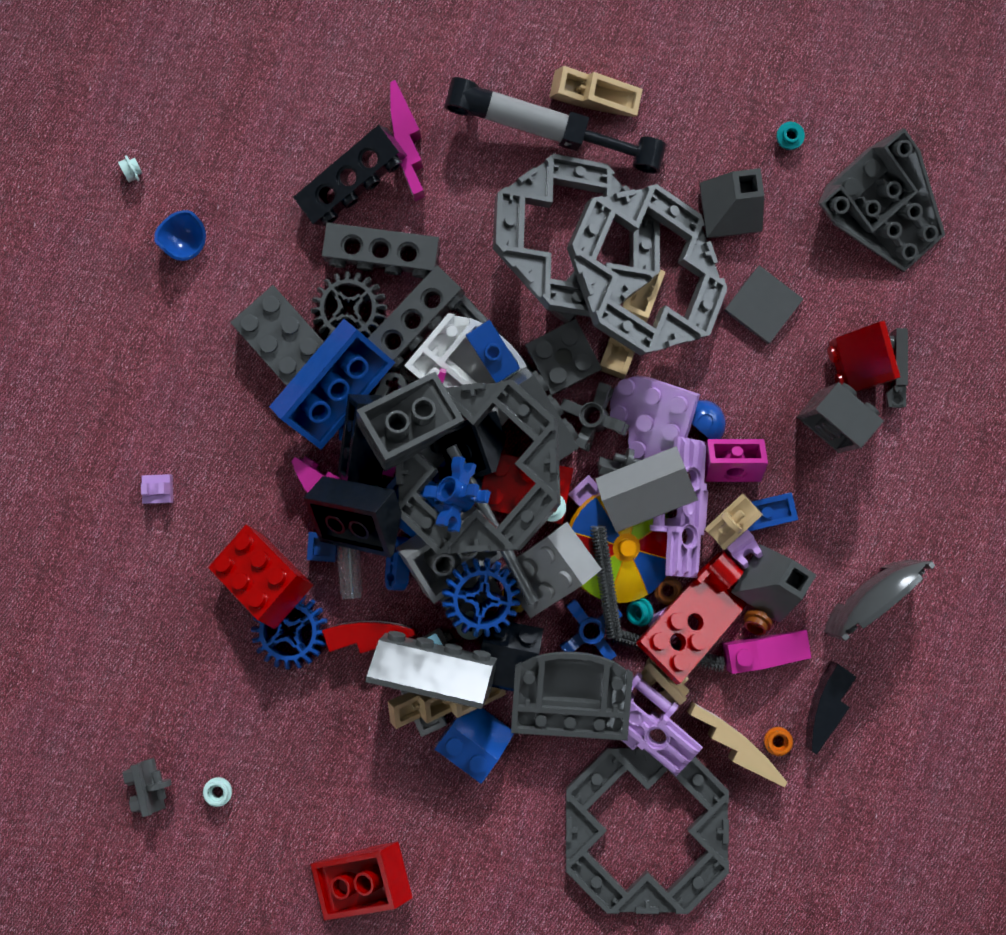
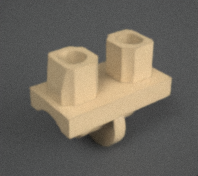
M741 494L705 530L725 550L763 514L744 494Z
M648 658L644 669L641 671L642 679L650 686L658 682L663 687L659 693L669 702H677L679 705L685 702L689 689L684 684L689 678L686 677L682 683L676 685Z

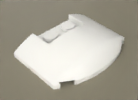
M448 313L404 365L419 379L433 372L437 373L440 368L446 369L443 382L445 387H456L474 383H495L465 334L483 323L472 318L454 316L455 314ZM500 335L520 367L519 370L501 380L504 381L527 366L513 346ZM495 406L490 412L497 411L500 423L503 425L509 417Z

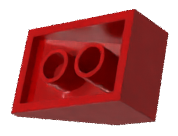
M885 320L829 341L830 346L827 348L831 363H835L837 374H835L836 383L839 382L841 385L846 383L856 392L900 378Z
M398 841L375 845L310 864L324 921L393 910L413 898Z

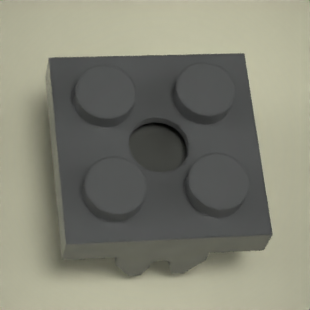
M576 319L525 344L539 374L549 387L548 391L551 396L564 389L571 388L576 383H580L587 379V377L602 370Z

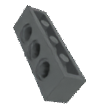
M326 222L322 257L325 262H329V266L336 268H345L346 264L355 265L357 266L356 269L366 272H372L373 268L385 269L384 273L390 275H401V272H409L415 278L424 279L438 264L440 240L439 237ZM358 243L361 245L358 253L351 255L346 252L348 245ZM384 246L389 249L387 256L384 258L374 256V252L378 247ZM407 250H413L417 253L416 258L411 262L402 260V254Z
M438 265L368 338L396 362L387 374L391 373V371L397 372L404 365V358L410 351H417L425 341L423 338L430 330L433 332L450 309L452 311L456 310L464 301L463 296L466 292ZM439 295L441 299L440 304L436 308H429L428 300L430 297ZM413 316H420V325L415 329H410L409 320ZM394 336H400L401 345L397 349L391 350L389 346L390 340Z

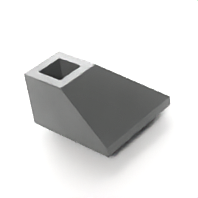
M761 168L733 171L699 183L706 239L763 231L764 189Z
M759 544L763 556L758 559L754 554L748 562L749 567L743 570L742 576L737 580L730 593L757 610L764 611L771 619L780 623L803 599L817 575L793 559Z

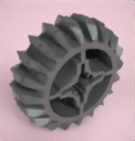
M346 271L344 280H341L338 273L334 274L336 282L333 284L329 279H325L324 283L328 288L326 290L322 287L317 288V292L322 297L312 298L313 303L320 305V307L311 309L312 314L320 315L313 320V323L315 325H322L318 330L321 335L329 332L328 338L335 330V326L345 319L347 322L356 324L359 328L357 330L369 338L372 334L371 330H376L380 326L377 324V321L384 322L387 319L386 316L379 314V312L388 310L387 305L378 304L383 302L386 297L384 294H377L380 290L378 284L370 287L372 284L370 277L365 278L361 282L362 274L357 272L354 280H352L351 273ZM344 289H358L364 293L361 295L357 294L354 297H346L340 291ZM334 297L338 302V308L329 320L327 314L328 305ZM371 299L372 312L369 320L365 323L361 317V310L366 306L365 303ZM341 300H344L347 305L350 304L351 307L355 304L353 309L358 318L357 320L353 315H349L348 312L344 315L346 310Z

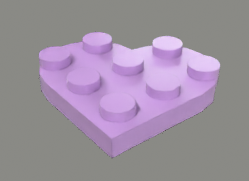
M637 375L623 379L615 386L612 398L610 399V417L624 421L629 425L628 448L635 450L634 458L643 460L673 448L674 437L688 438L700 394L650 377Z

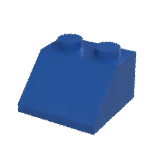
M477 708L459 718L455 717L436 743L434 750L482 784L515 733H511L510 727L484 708Z

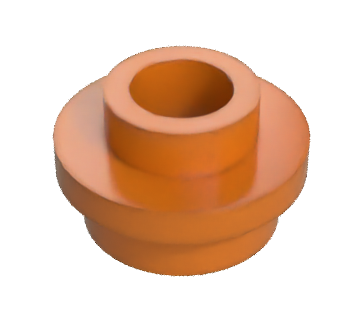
M773 727L766 732L764 746L772 755L783 756L792 748L793 738L785 728ZM776 736L782 737V743L779 746L773 744V739Z

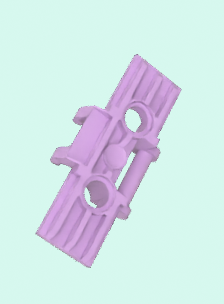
M677 436L674 437L673 447L677 446L686 471L690 473L691 483L698 501L678 508L676 517L665 518V514L653 518V525H650V531L667 532L665 575L697 578L701 535H704L707 519L708 490L707 484L704 483L706 445L705 441ZM684 529L687 532V541L685 542V544L682 540V533Z
M637 672L633 676L632 690L635 687L659 707L663 713L659 715L652 711L650 714H647L633 702L635 696L631 693L628 741H622L632 750L636 747H639L641 750L645 749L677 776L703 747L670 719L679 705L675 702H669L642 679L643 675ZM654 729H660L665 733L666 739L663 742H656L651 738L650 732Z

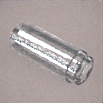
M338 546L337 560L342 599L362 598L363 586L360 551Z

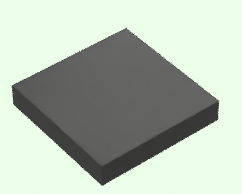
M759 265L724 311L765 343L769 344L803 301V298Z

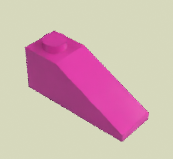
M807 630L722 642L726 669L732 674L766 669L811 658Z

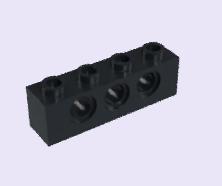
M377 125L293 198L312 224L326 226V222L333 223L337 220V214L341 210L355 205L360 199L358 196L365 190L370 191L378 186L381 182L380 178L384 174L397 170L403 163L401 160L407 154L388 128ZM376 153L378 161L371 168L369 166V158L372 154ZM354 171L356 181L350 186L347 180L348 175ZM333 189L335 198L331 203H328L327 193Z

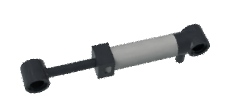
M461 77L451 79L444 104L445 109L462 116H476L559 142L558 146L578 151L583 141L634 156L633 167L650 174L660 172L667 146L662 140L653 137H641L638 145H634L586 130L589 121L587 116L571 111L567 115L481 88L475 82Z

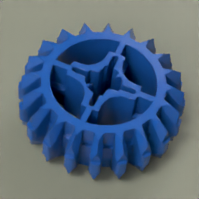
M473 558V567L469 568L468 564L464 561L461 563L464 569L462 573L456 568L452 570L456 580L446 578V584L451 586L452 589H442V595L450 597L442 601V606L451 607L445 612L447 618L456 616L452 621L454 627H458L463 623L462 633L466 634L472 627L474 637H478L480 629H483L484 635L488 637L490 636L489 628L493 627L497 633H500L499 623L503 622L506 626L510 625V621L506 618L507 615L516 617L517 612L511 606H520V600L513 598V596L519 595L521 591L517 587H512L517 583L514 577L507 578L511 572L509 568L506 567L500 571L501 563L499 561H496L490 568L489 558H484L482 566L479 565L477 558ZM480 575L474 587L460 590L467 580ZM489 576L496 578L502 583L504 596L489 590ZM484 590L488 598L486 601L483 599L484 602L479 605L475 595H479L478 592ZM458 599H464L465 602L473 604V618L465 615L459 609ZM501 605L495 614L482 619L488 608Z
M306 595L294 607L302 611L305 616L298 620H293L287 615L278 626L277 633L271 638L268 633L269 626L253 617V620L260 623V626L251 627V632H259V636L253 638L252 643L260 641L262 643V646L256 652L258 654L265 650L268 652L264 657L265 662L275 657L274 667L276 668L281 665L283 660L286 670L291 669L292 661H294L298 669L303 666L302 658L306 663L310 664L313 662L310 652L315 656H319L321 651L316 645H326V641L319 637L323 635V629H320V625L327 623L328 619H318L317 615L321 614L324 610L322 608L315 611L311 609L316 603L314 599L310 600L307 605L304 604ZM301 622V625L293 632L296 634L295 637L288 635L279 638V636L284 634V630L287 629L285 628L286 624L287 626H295ZM311 623L312 637L306 647L303 643L302 630ZM286 641L293 648L296 647L299 653H285L277 649L275 645Z

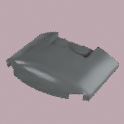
M902 560L880 567L883 571L862 584L846 600L845 604L837 603L826 623L824 632L828 636L846 641L850 638L848 634L853 633L858 628L856 624L860 625L863 629L923 580L921 575L925 573L924 569H933L936 565L932 561Z
M553 652L532 657L523 663L520 662L515 665L511 733L628 741L633 672L629 669L626 670L610 659L582 652Z

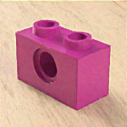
M707 439L705 482L762 481L768 465L764 439Z

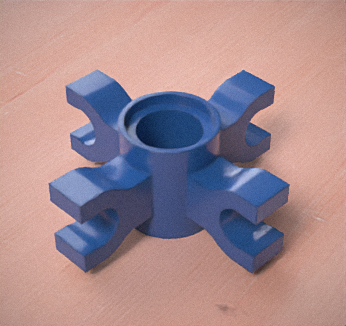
M462 456L453 457L451 463L452 476L445 477L438 486H425L422 496L426 499H434V503L437 505L444 504L442 512L437 517L436 525L448 526L447 530L450 532H460L461 512L470 510L475 502L488 503L491 494L488 490H479L480 486L478 484H469L470 478L475 473L476 464L464 463L465 458Z
M575 599L568 603L566 607L579 624L578 632L560 644L563 651L574 652L584 643L594 644L604 658L612 660L617 655L604 639L606 628L604 614L598 618L588 617ZM618 609V612H619L618 615H619V618H620V617L622 616V613H621V612L619 611V609ZM591 622L596 623L599 627L598 634L593 638L584 636V626Z

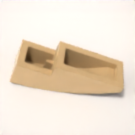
M562 66L554 72L549 98L587 109L636 117L643 89L596 72L586 74Z

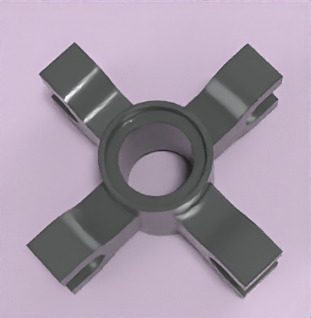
M600 382L593 402H588L583 406L563 398L560 406L563 412L578 417L583 424L578 434L579 438L575 440L579 449L589 452L595 433L605 429L626 436L629 425L624 421L610 417L609 413L605 410L614 392L610 385ZM594 411H600L599 420L596 423L590 424V414Z

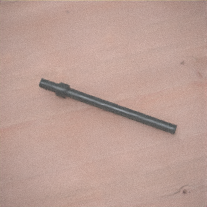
M457 444L446 449L451 460L453 457L462 456ZM474 476L470 478L469 484H477ZM475 502L477 509L498 527L499 523L488 503ZM513 550L500 551L528 605L538 601L539 599Z

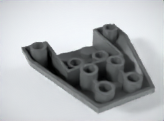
M905 128L867 148L826 185L818 203L834 226L902 272H905L945 236L921 151Z

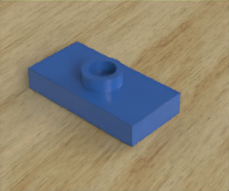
M490 320L465 334L495 383L500 382L520 369Z

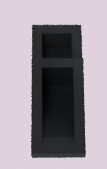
M833 661L829 663L821 676L808 713L806 748L816 755L850 707L844 704L841 699L857 678Z

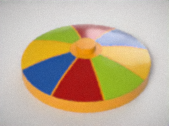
M600 493L587 499L577 509L569 525L593 558L597 556L593 552L596 549L592 545L595 542L591 541L594 540L591 538L594 535L590 534L593 533L590 531L593 528L590 527L606 526L605 529L607 530L605 532H607L606 536H608L606 539H608L607 543H609L607 546H609L608 549L610 550L608 553H610L609 556L611 557L609 560H611L610 563L612 564L610 567L613 570L611 574L614 577L613 584H615L616 601L618 603H628L641 599L653 592L666 577L667 532L650 531V525H653V518L616 532L601 500ZM596 574L582 585L581 588L601 599L600 595L603 594L599 593L600 587L598 585L600 584L597 579L600 577Z

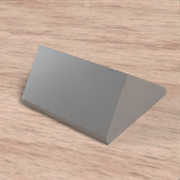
M677 446L595 478L601 500L616 532L698 501Z

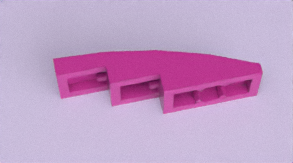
M396 80L390 82V108L394 138L407 154L401 160L403 162L402 169L416 202L425 197L424 190L415 171L423 168V164L413 143L421 139V134Z

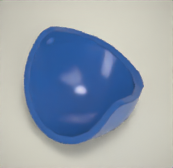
M189 210L177 211L169 215L157 227L154 234L157 246L165 254L179 261H186L196 257L203 249L206 241V231L202 221Z
M698 400L692 425L708 439H721L725 432L726 419L722 409L717 404L707 400Z

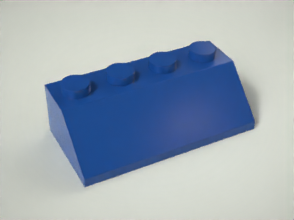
M343 319L269 407L282 421L322 450L344 424L348 394L368 395L396 362Z

